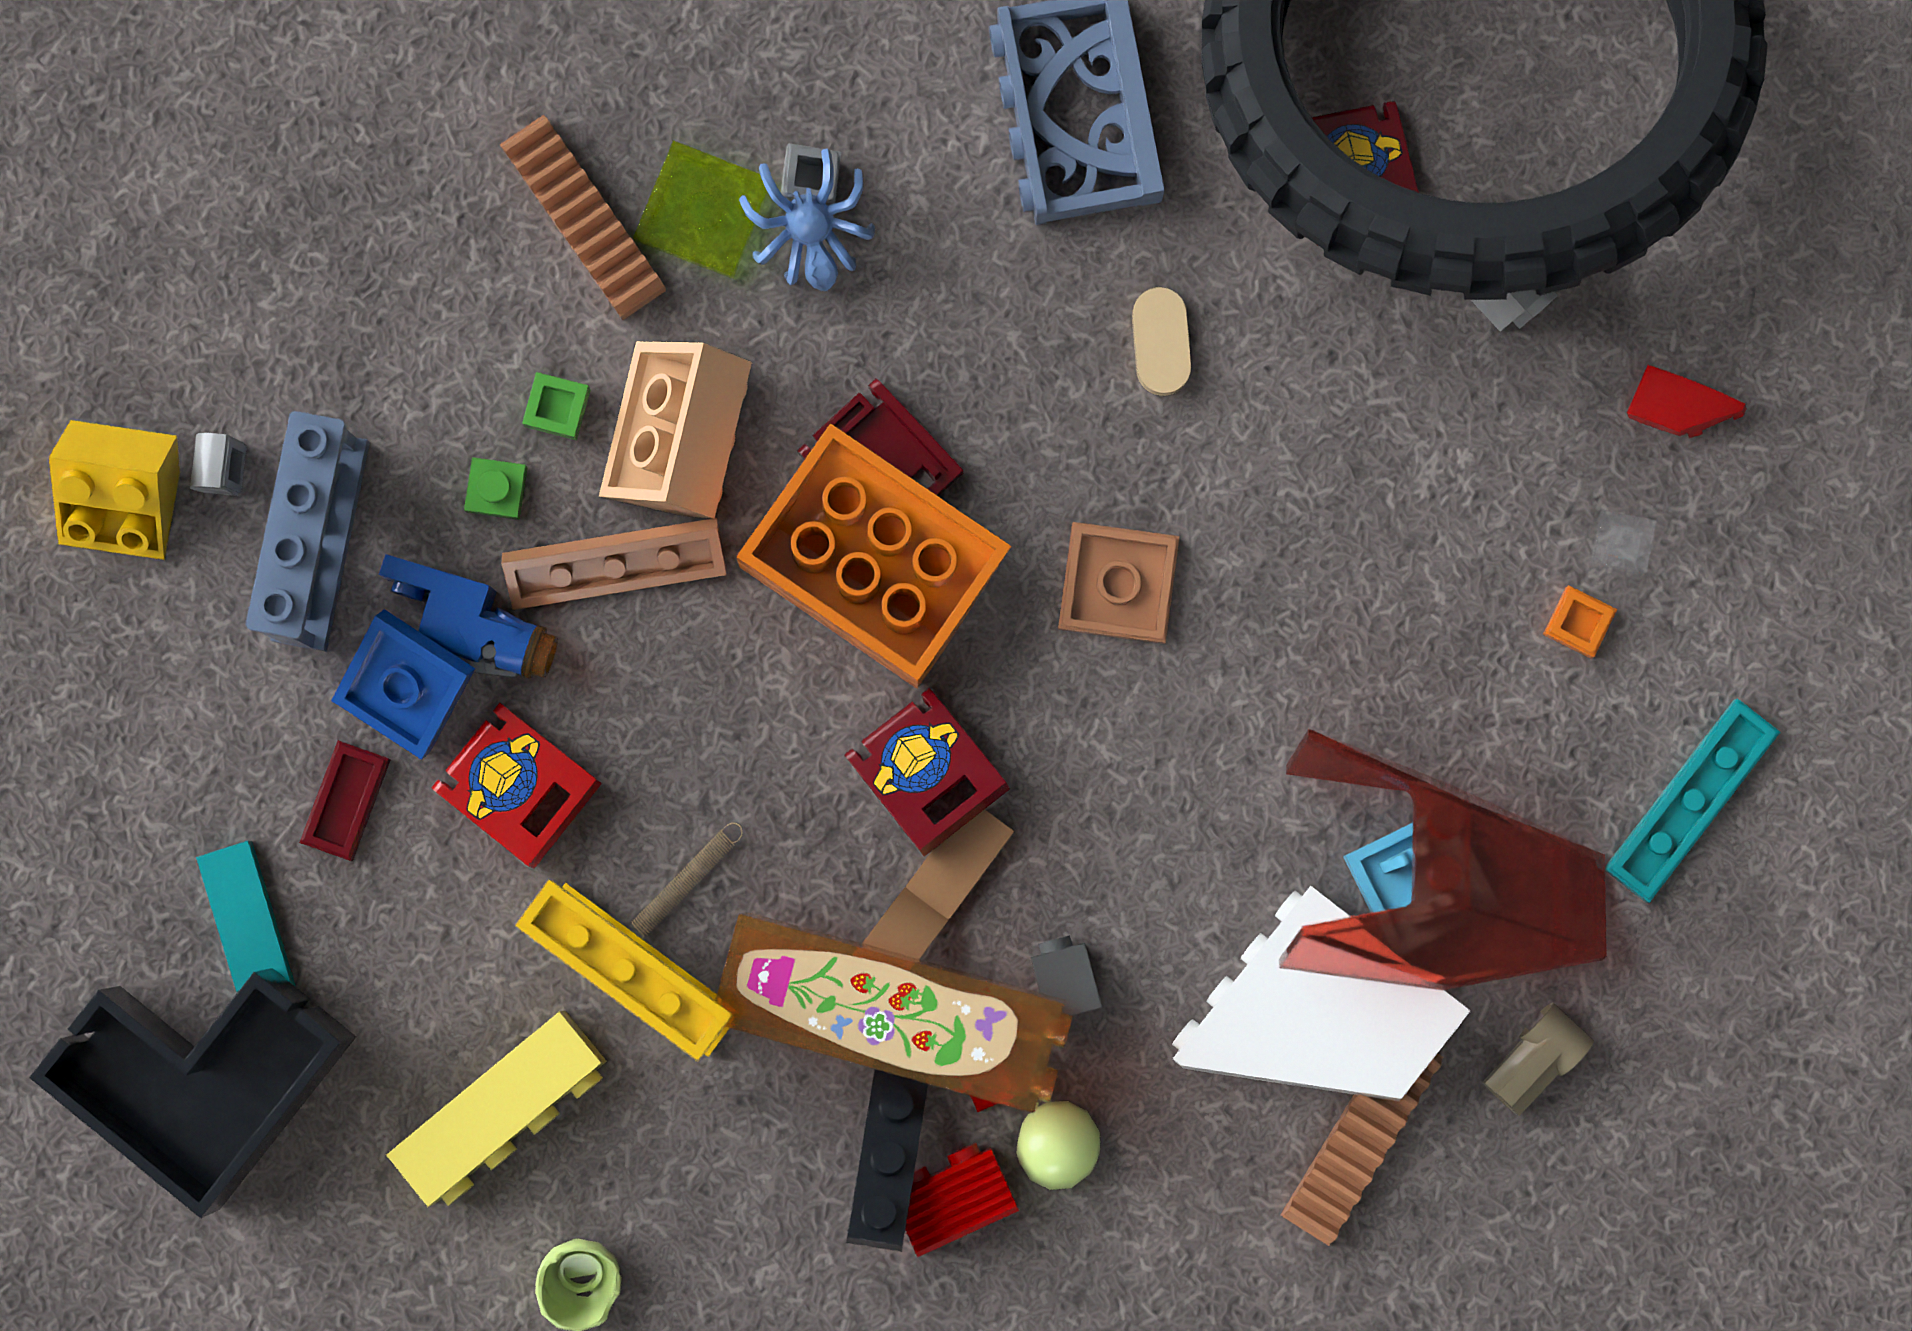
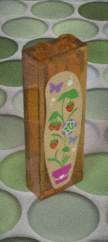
M750 912L738 915L715 1000L733 1013L725 1027L1031 1113H1035L1040 1100L1049 1103L1051 1101L1059 1071L1049 1067L1054 1045L1065 1048L1073 1015L1063 1013L1066 1000Z

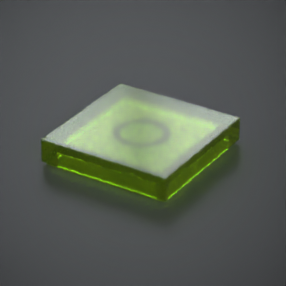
M673 140L633 236L634 241L733 279L755 227V223L745 215L739 198L745 195L753 210L760 215L768 195L761 175Z

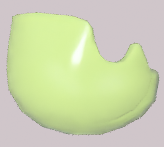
M1068 1101L1046 1102L1035 1108L1032 1113H1029L1022 1123L1016 1151L1019 1163L1031 1181L1049 1190L1072 1188L1089 1176L1096 1165L1100 1153L1099 1129L1088 1111Z
M572 1239L550 1250L538 1269L536 1279V1295L541 1314L555 1327L569 1331H584L605 1322L621 1290L622 1277L619 1274L620 1268L615 1256L599 1242L582 1239ZM595 1274L592 1280L583 1284L576 1283L570 1279ZM588 1291L593 1292L588 1297L577 1296V1294Z

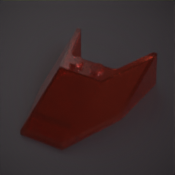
M1308 729L1286 764L1287 775L1406 791L1410 794L1413 801L1412 898L1410 904L1405 907L1302 926L1280 956L1279 968L1435 990H1447L1602 961L1607 957L1604 854L1447 782Z

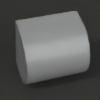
M790 143L786 146L781 194L790 202L795 198L793 192L798 191L800 195L806 194V188H811L812 194L818 195L823 182L821 154L823 149ZM830 150L834 167L833 188L826 201L827 206L835 203L841 152Z
M196 434L190 489L203 493L238 496V493H241L247 446L227 434Z

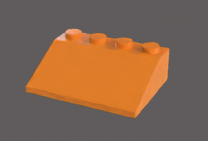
M830 423L736 558L739 568L918 689L957 632L1011 546Z

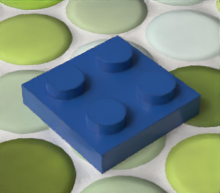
M384 609L374 617L331 701L422 760L434 747L475 668Z

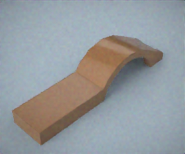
M985 809L932 850L853 957L886 963L910 972L1014 831Z

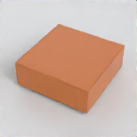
M1568 585L1543 635L1592 659L1595 657L1618 609Z

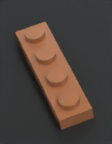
M717 518L502 553L501 562L513 610L727 575Z

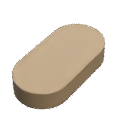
M1163 287L1151 288L1138 297L1132 312L1136 372L1139 382L1147 391L1155 395L1167 396L1181 390L1191 372L1187 312L1184 301L1176 292Z

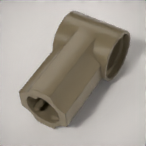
M1554 1002L1549 1003L1540 1011L1544 1016L1530 1031L1526 1027L1519 1035L1521 1041L1482 1081L1494 1096L1518 1116L1524 1112L1557 1075L1562 1076L1569 1072L1588 1053L1594 1043V1040Z

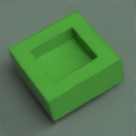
M536 372L522 424L526 428L577 441L591 391L590 387L585 384Z
M472 457L464 511L466 513L520 520L528 467L525 464Z

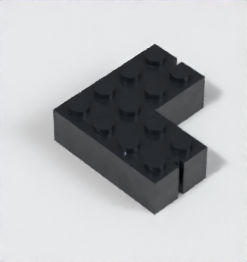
M273 968L253 972L196 1046H193L124 988L115 986L99 989L67 1029L74 1035L60 1038L29 1078L201 1219L223 1207L357 1036L320 1006L305 1009L304 1006L310 998ZM94 1032L90 1038L85 1035Z

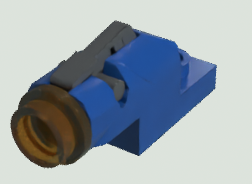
M385 554L379 575L387 581L393 582L391 592L417 601H422L425 592L430 593L418 631L474 667V673L518 678L521 675L527 679H532L534 675L543 678L547 677L557 651L558 637L547 634L546 627L524 622L499 607L496 608L495 612L491 611L497 591L489 585Z

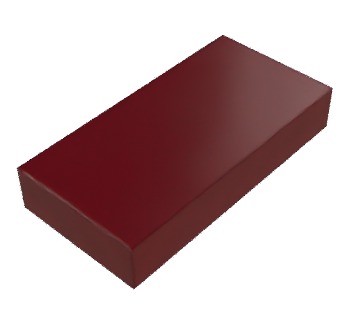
M338 740L299 843L353 861L391 759Z

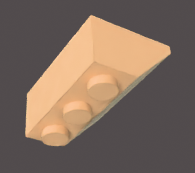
M636 342L599 497L682 516L715 519L718 503L723 493V482L730 452L735 443V431L742 402L747 392V381L752 362L705 343Z

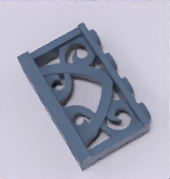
M1048 0L1014 7H998V24L989 26V34L994 58L1004 56L1007 76L999 77V87L1003 108L1014 107L1017 127L1008 128L1013 160L1023 159L1027 178L1018 180L1023 212L1033 210L1035 223L1039 225L1049 221L1104 211L1161 203L1165 190L1128 0ZM1098 14L1104 15V21L1087 28L1074 38L1071 37L1068 29L1062 23L1064 20ZM1043 26L1057 35L1063 47L1055 54V50L1049 42L1035 38V42L1039 44L1042 52L1036 58H1028L1023 54L1019 40L1028 28ZM1088 53V60L1091 66H1093V62L1097 58H1105L1110 64V70L1103 76H1095L1086 68L1081 58ZM1071 67L1077 77L1089 88L1105 94H1119L1120 104L1106 109L1095 120L1089 132L1088 145L1066 133L1044 112L1053 89ZM1021 72L1030 76H1038L1027 100ZM1113 125L1121 129L1124 135L1121 142L1111 143L1106 138V151L1098 149L1100 134L1105 127ZM1033 132L1051 147L1038 158ZM1076 163L1086 167L1085 181L1082 187L1073 195H1056L1046 185L1045 173L1052 166L1063 168L1065 178L1062 184L1073 177ZM1097 171L1117 176L1135 177L1136 185L1093 192Z
M293 411L289 415L246 620V627L248 629L270 637V641L327 652L370 445L367 439L356 438L346 429L345 422L340 419Z

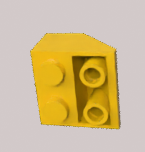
M70 420L49 456L58 544L164 560L180 476L177 436Z

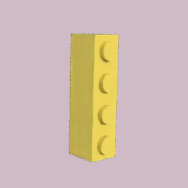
M559 1011L386 1154V1156L427 1207L441 1199L449 1206L474 1186L468 1176L485 1163L490 1170H493L517 1150L511 1142L527 1127L535 1135L560 1114L554 1105L569 1092H572L576 1099H578L603 1078L597 1069L607 1061L566 1011Z

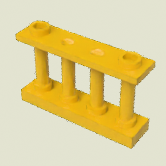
M548 880L515 925L697 1061L704 1054L708 1057L712 1054L742 1013L567 883L561 887L553 880Z

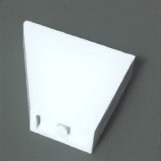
M1312 886L1308 888L1303 896L1297 891H1293L1275 914V917L1282 921L1269 938L1260 933L1242 955L1241 960L1248 965L1236 980L1233 981L1226 976L1211 993L1206 1002L1213 1009L1201 1024H1198L1193 1019L1190 1020L1176 1037L1172 1045L1179 1051L1173 1057V1060L1183 1069L1400 1101L1467 1017L1470 1010Z

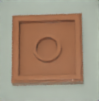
M1072 522L1058 630L1165 644L1180 536Z

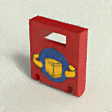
M499 702L493 712L499 719L507 722L504 727L499 730L491 722L485 720L445 770L459 782L452 790L447 783L438 779L431 788L524 864L535 869L602 783ZM557 783L571 795L537 836L523 825Z

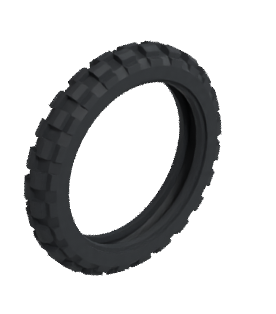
M1205 0L1202 16L1201 61L1207 103L1215 130L1221 134L1228 149L1230 162L1249 190L1256 191L1268 204V213L1297 239L1308 238L1324 249V257L1358 275H1362L1366 270L1391 279V287L1431 296L1432 290L1464 293V300H1506L1507 293L1535 290L1537 295H1543L1580 286L1581 279L1601 271L1611 274L1645 256L1649 247L1663 237L1673 236L1701 210L1703 202L1716 187L1722 184L1739 156L1757 110L1761 88L1765 79L1768 43L1764 38L1766 11L1763 0H1666L1677 37L1678 72L1676 87L1671 99L1654 127L1623 158L1582 183L1556 193L1532 199L1500 203H1473L1447 200L1398 186L1370 172L1331 142L1316 125L1301 103L1287 68L1282 36L1291 0Z

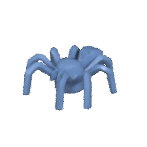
M828 148L821 151L823 182L817 196L812 194L811 188H806V194L800 195L798 191L793 192L795 198L790 202L781 194L776 186L768 165L765 163L760 164L759 173L773 202L786 212V215L769 219L764 218L753 210L745 195L739 198L745 215L760 228L770 229L785 226L786 229L762 253L753 251L754 260L758 264H766L792 238L789 269L784 274L788 284L791 286L798 280L802 246L804 244L807 246L805 259V277L807 282L820 291L829 290L836 282L838 270L832 256L825 248L823 240L829 243L847 270L854 271L856 269L855 257L849 255L832 229L836 228L866 240L872 239L875 234L873 223L865 228L833 217L835 213L853 209L858 203L863 191L862 170L855 169L854 188L849 198L827 206L826 201L831 193L834 181L832 154Z

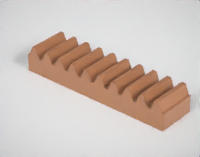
M541 116L500 144L502 150L622 321L667 291L659 276L651 268L645 256L639 251L633 239L628 235L621 222L616 218L609 205L604 201L597 188L592 184L585 171L568 150L559 134L556 133L547 117Z
M1437 1053L1400 1101L1365 1095H1353L1282 1211L1281 1216L1330 1246L1338 1237L1341 1226L1350 1217L1351 1209L1361 1199L1362 1191L1372 1181L1374 1171L1384 1161L1385 1153L1395 1143L1399 1130L1406 1125L1408 1115L1418 1105L1422 1092L1429 1087L1433 1074L1440 1069L1444 1057Z

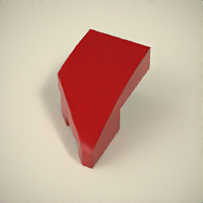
M1647 365L1627 415L1629 418L1644 425L1674 435L1682 436L1688 434L1690 439L1702 435V430L1733 417V420L1743 417L1747 408L1745 403L1722 392L1677 374Z

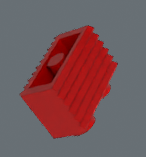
M977 1142L956 1150L946 1156L950 1165L932 1174L929 1173L926 1165L915 1169L905 1231L917 1258L1019 1211L991 1147L980 1151Z

